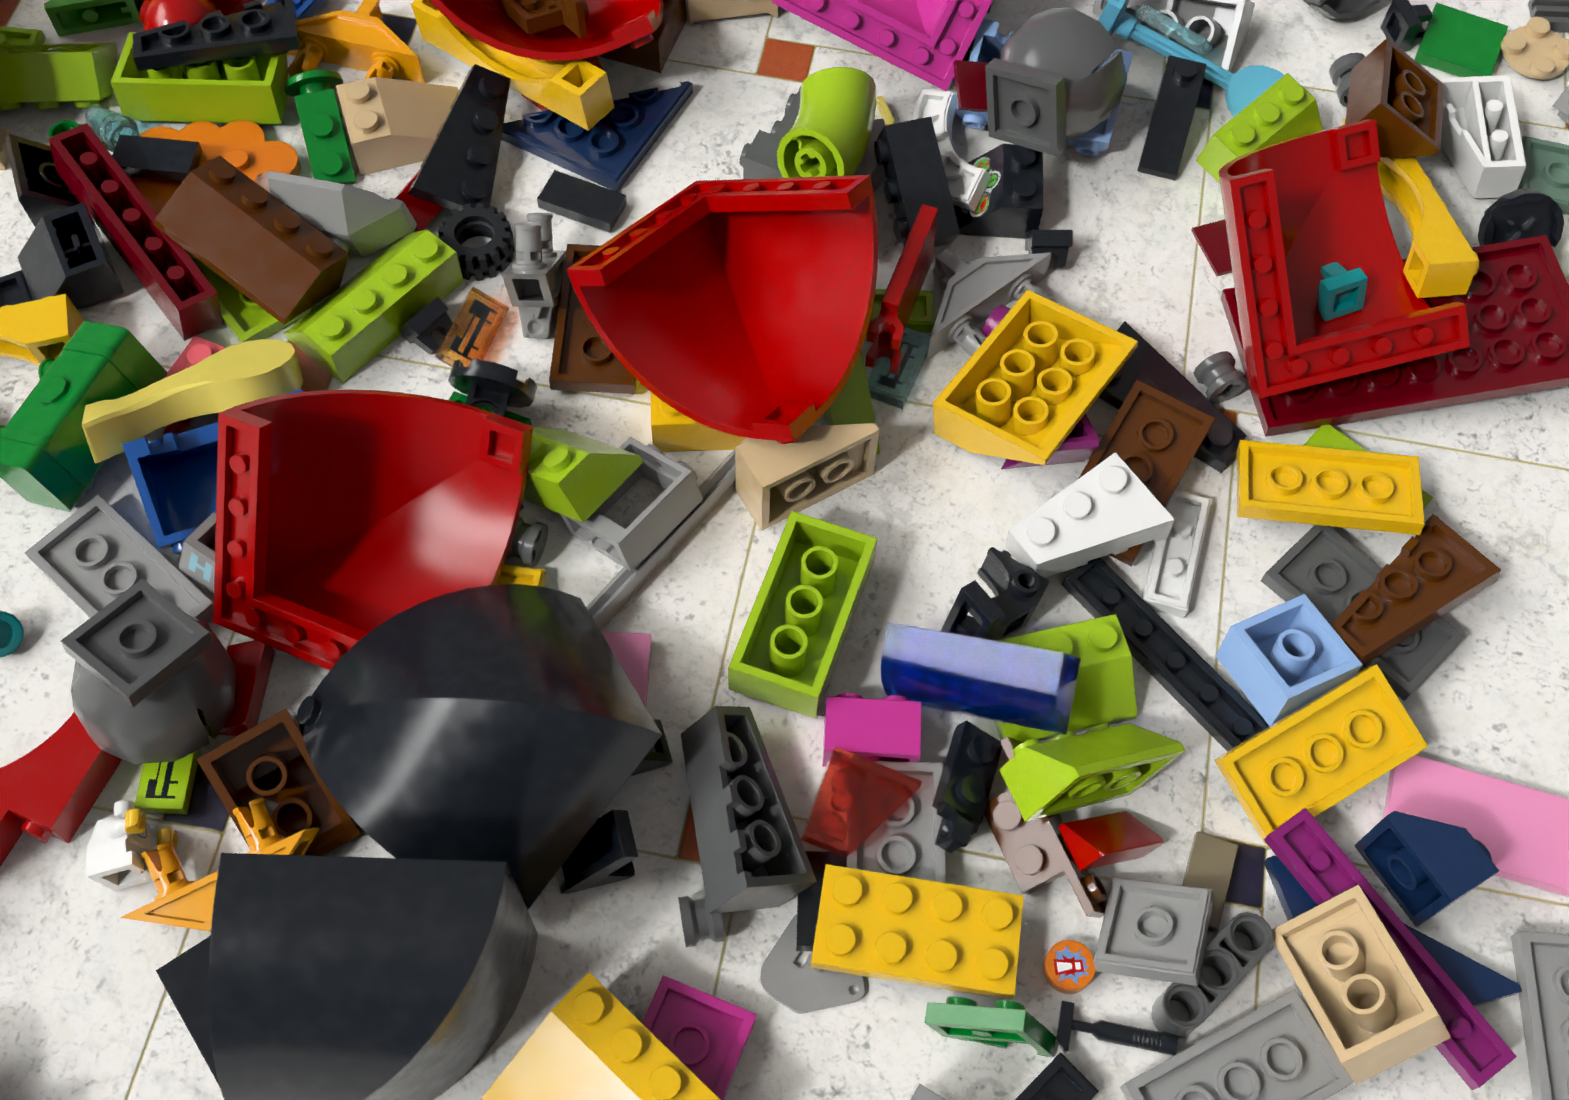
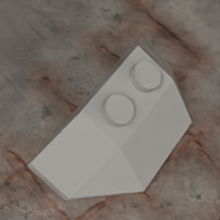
M274 171L259 174L255 180L259 186L348 252L350 256L365 258L413 232L417 226L416 221L403 201L394 198L384 199L374 192L346 184Z

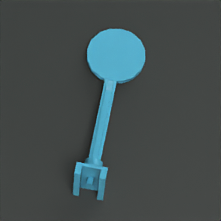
M1108 0L1098 19L1111 36L1115 33L1126 40L1129 37L1166 58L1171 55L1207 64L1204 78L1226 90L1227 108L1233 117L1284 76L1280 71L1262 65H1250L1238 70L1235 74L1138 23V18L1125 12L1129 0Z

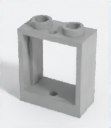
M629 437L619 448L640 455L644 462L584 523L562 514L561 516L571 535L632 572L703 500V497L696 483L698 480L697 474L687 463L683 461L675 462L666 457L653 444L646 446ZM642 477L666 489L626 529L603 516Z

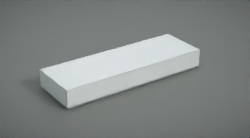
M1176 489L1165 507L1175 520L1168 538L1154 543L1142 599L1153 610L1184 618L1187 614L1211 498Z

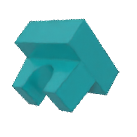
M1338 262L1321 266L1320 273L1325 279L1320 280V285L1318 286L1316 312L1325 322L1363 309L1368 277L1360 267L1347 271Z

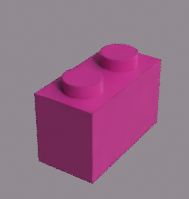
M840 693L835 697H826L822 767L846 768L847 761L919 762L921 753V702L910 701L907 697L899 695L886 696L882 700L863 699L861 695L856 693Z

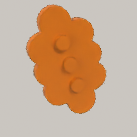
M197 121L188 124L180 131L171 127L158 126L150 128L139 135L142 137L199 142L203 152L198 167L221 156L254 182L257 175L268 171L299 176L301 171V164L296 150L291 145L282 141H267L260 126L251 121H233L221 128L208 121ZM128 176L157 215L183 182Z

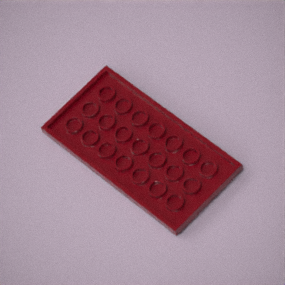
M1547 235L1471 247L1478 256L1479 269L1472 278L1467 294L1424 298L1430 308L1453 302L1466 304L1470 347L1264 398L1257 397L1250 388L1265 437L1319 428L1321 425L1332 426L1569 386V285ZM1235 287L1223 289L1221 302L1247 378Z

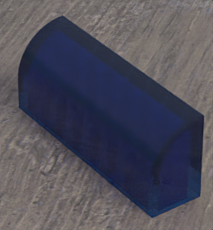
M888 622L881 657V680L887 696H904L910 701L921 702V706L1066 735L1081 658L1063 652Z

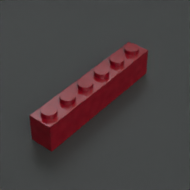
M85 123L48 138L58 174L79 202H84L94 222L182 339L186 341L194 337V335H199L222 324L218 293L183 247L154 226V219L157 213L90 126Z

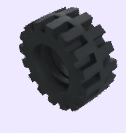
M477 203L476 208H471L470 204H465L462 211H459L457 208L451 211V218L448 216L443 218V226H439L438 238L457 252L463 279L470 280L471 276H475L476 281L484 280V275H489L490 279L496 277L497 270L503 272L507 268V262H512L514 258L513 252H515L513 234L506 215L503 212L498 213L497 208L491 205L488 209H485L484 203ZM474 236H485L492 239L486 245L478 248L462 246L467 239Z

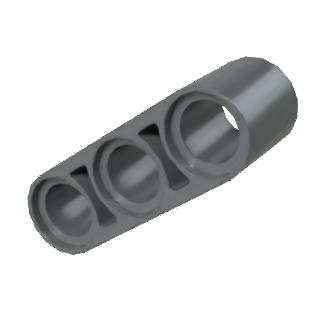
M1240 913L1207 944L1204 949L1198 986L1172 982L1153 1004L1151 1017L1154 1026L1159 1032L1178 1035V1039L1184 1038L1211 1015L1269 951L1273 942V933L1266 920L1254 913ZM1235 931L1243 932L1251 939L1253 951L1244 950L1237 944L1234 937ZM1203 965L1212 966L1219 972L1222 979L1221 986L1212 985L1204 978L1202 973ZM1170 1000H1177L1185 1004L1190 1014L1188 1022L1179 1021L1172 1015L1169 1008Z

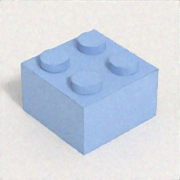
M1305 594L1232 625L1216 654L1217 659L1269 726L1354 676L1363 665Z

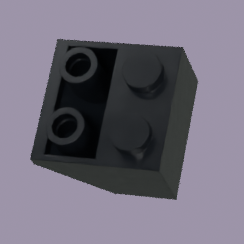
M84 202L43 216L17 257L33 301L47 296L66 294L76 309L79 310L124 293L102 235Z

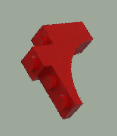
M75 712L41 745L25 756L0 768V867L23 832L45 843L52 836L69 844L123 760L101 750L90 738Z

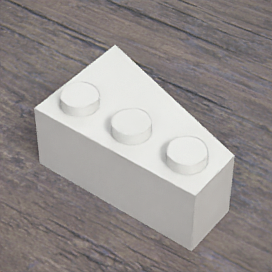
M1511 76L1437 78L1444 84L1441 146L1473 199L1500 198L1517 190L1526 168Z
M1115 452L1008 530L1006 549L1016 561L1032 568L1034 572L1046 578L1086 565L1090 560L1111 553L1116 555L1128 551L1130 547L1151 540L1156 542L1168 538L1175 519Z

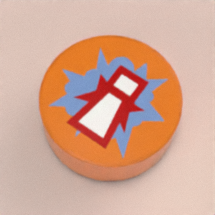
M1074 940L1060 941L1050 948L1044 958L1043 973L1045 979L1058 992L1064 994L1081 992L1089 985L1095 975L1094 957L1090 950L1080 942Z

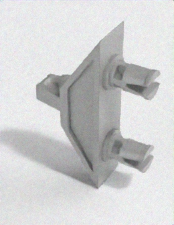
M528 213L526 214L528 222L514 224V229H516V260L501 274L512 306L519 309L523 337L548 338L551 333L553 310L560 300L566 251L553 250V214Z
M948 249L937 255L933 272L941 279L940 286L945 292L931 333L926 361L951 343H958L968 355L972 356L987 338L976 326L986 320L997 306H1006L1011 301L1019 300L1027 289L1056 302L1036 285L1046 277L1052 253L980 257L972 263L963 262Z

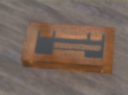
M472 287L435 358L451 367L454 361L459 359L463 363V367H469L471 359L483 360L509 307Z

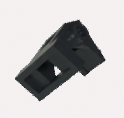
M994 547L989 548L987 556L977 572L980 578L992 590L995 597L990 598L976 580L962 587L938 635V638L965 670L977 664L984 643L1006 639L1026 627L1050 582L1034 572L1032 568L1012 559L1008 551H999Z

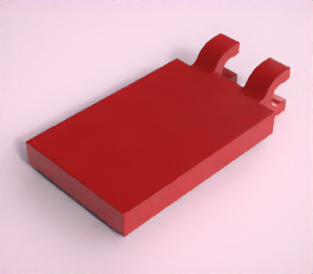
M924 204L921 205L882 298L879 315L872 320L868 327L867 341L873 344L866 354L865 366L873 368L878 358L887 357L891 360L889 373L898 375L901 365L902 353L900 348L903 342V333L933 261L938 208Z

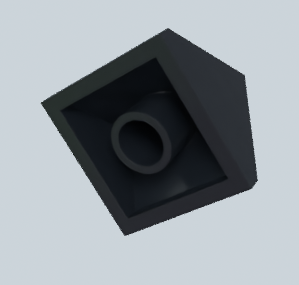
M12 134L7 135L5 141L18 200L35 228L43 216L80 204L79 200L58 174L49 145Z

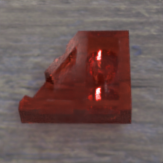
M835 746L830 754L800 840L847 858L920 788L922 781Z

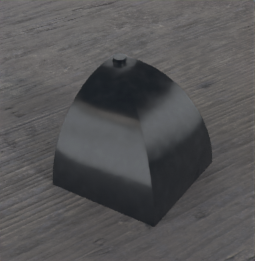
M521 584L487 585L467 588L424 601L393 616L355 643L335 663L314 693L302 701L296 717L306 749L320 778L348 815L382 848L395 858L507 862L527 910L536 901L662 735L582 599L559 590Z
M221 853L210 937L209 1014L214 1063L224 1100H434L461 1080L486 1055L502 1034L518 1006L534 961L538 933L507 862Z

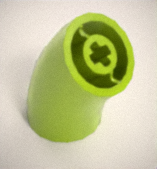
M832 67L810 74L802 82L798 116L790 131L780 140L777 150L778 168L783 178L852 176L856 173L867 151L875 119L876 84L869 74L852 67Z

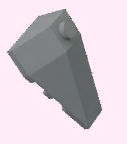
M1095 0L1092 13L1100 17L1108 0ZM1129 0L1125 12L1138 18V23L1181 46L1184 45L1185 48L1191 49L1190 51L1193 50L1201 57L1231 72L1246 41L1255 3L1250 0Z

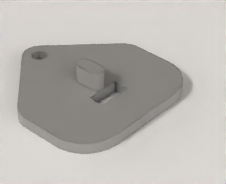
M796 914L762 965L760 978L766 993L798 1014L860 1001L865 993L862 976L810 968L812 953L808 955L807 961L802 968L794 964L801 951H796ZM851 986L857 987L858 993L855 995L851 994L849 988Z

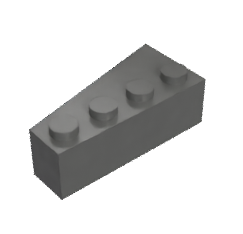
M715 706L681 733L708 914L780 907L816 883L817 880L750 707Z

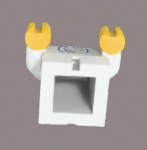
M117 801L114 803V816H109L96 822L87 846L86 877L114 891L153 881L141 854L145 851L157 850V845L168 841H173L175 844L174 848L176 849L178 832L175 829L173 831L171 827H163L157 831V837H152L150 824L146 823V813L144 811L141 813L140 809L135 808L133 801Z

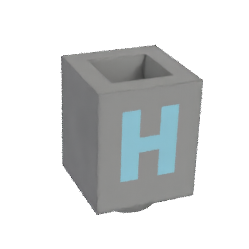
M215 512L184 540L178 570L212 593H214Z

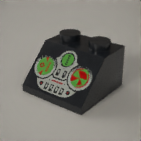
M1001 144L968 162L975 167L986 169L991 178L975 211L957 206V223L960 235L1025 239V235L1028 232L1039 229L1043 213V152L1016 144Z

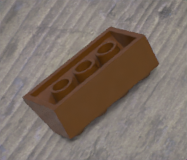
M221 156L190 171L154 219L155 227L283 325L340 288L349 256L348 252Z

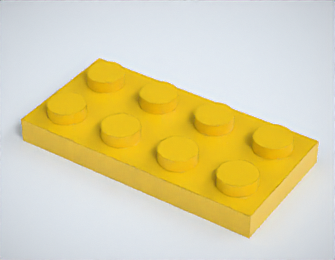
M1239 440L1237 448V517L1420 535L1425 522L1419 456Z
M1376 664L1365 668L1216 758L1214 761L1263 840L1268 834L1302 809L1306 808L1313 817L1319 815L1423 751L1428 745Z
M826 864L810 968L1012 1000L1015 996L1024 895Z

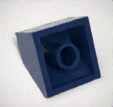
M1393 811L1385 816L1354 845L1415 927H1418L1499 872V869L1492 862L1488 849L1480 841L1474 839L1466 828Z

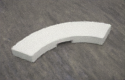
M923 88L915 107L913 120L931 116L952 203L961 208L975 211L991 176L986 169L975 167L961 159L955 150L952 139V123L958 104L957 95L950 91Z

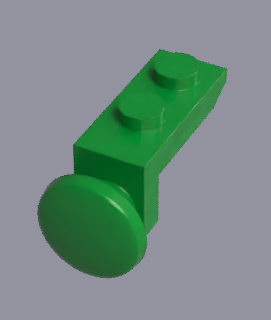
M318 69L301 72L290 77L285 82L284 89L288 96L294 97L314 179L341 184L357 182L341 119V108L335 94L337 90L336 85L344 83L341 75L336 71Z

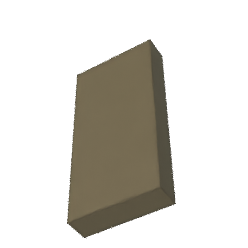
M1197 831L1193 838L1182 885L1212 889L1214 901L1208 930L1216 933L1219 930L1238 845Z

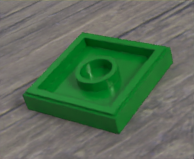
M1436 2L1432 10V19L1427 23L1414 60L1419 64L1458 77L1492 76L1501 49V42L1506 35L1508 26Z

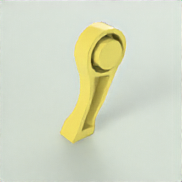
M261 339L228 346L197 364L132 394L115 400H102L86 405L82 427L94 463L102 462L124 452L123 443L140 439L152 431L174 422L206 414L220 413L254 400L300 390L303 384V377L296 351L291 343L282 340Z

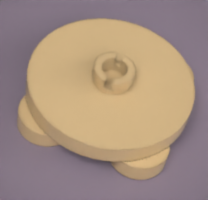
M1542 17L1530 18L1526 26L1516 28L1511 33L1506 34L1501 42L1503 56L1509 66L1529 78L1542 80L1555 78L1561 75L1569 64V39H1563L1559 34L1550 30V23Z

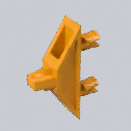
M363 0L355 13L339 10L297 20L300 50L287 52L288 55L295 56L292 64L288 67L290 77L301 72L316 70L321 61L367 71L365 79L371 77L391 79L395 77L425 83L419 57L383 23V13L381 12L379 0Z
M263 797L249 802L251 812L248 807H237L232 811L239 822L250 849L246 854L304 855L320 829H304L290 837L279 838ZM173 841L157 845V850L143 852L141 857L145 860L158 895L154 897L155 901L120 918L211 931L218 871L195 882L193 880L188 881L174 848L175 844Z

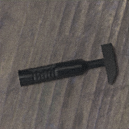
M1063 1000L1061 1002L1056 1039L1064 1053L1069 1049L1071 1030L1091 1033L1099 1041L1131 1046L1172 1056L1176 1055L1178 1035L1155 1032L1104 1020L1094 1023L1074 1020L1075 1003Z

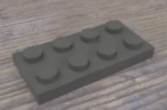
M1314 525L1264 574L1261 582L1285 602L1305 594L1331 625L1362 590H1367L1382 568L1330 526ZM1439 617L1363 667L1367 668L1377 664L1395 694L1405 701L1463 640L1465 635L1444 618Z

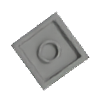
M1113 877L1093 961L1095 970L1097 972L1198 986L1214 901L1212 889Z

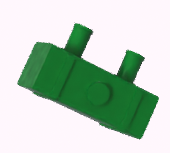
M84 321L72 338L64 345L56 359L47 358L41 362L38 369L40 381L7 425H0V478L31 503L71 512L83 493L90 489L94 483L93 479L106 462L104 460L96 464L94 463L82 427L85 406L98 401L115 400L132 394L164 379L168 374L167 371L126 328Z

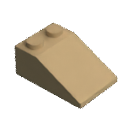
M371 77L336 85L349 138L361 176L424 161L441 125L451 110L450 107L459 91L458 87L381 77Z
M875 423L810 426L799 440L788 444H780L775 440L746 437L740 445L735 447L736 492L762 531L788 518L791 510L800 512L872 476L874 473L879 428Z
M1359 884L1272 929L1273 942L1342 1066L1356 1085L1451 1038L1438 1012Z

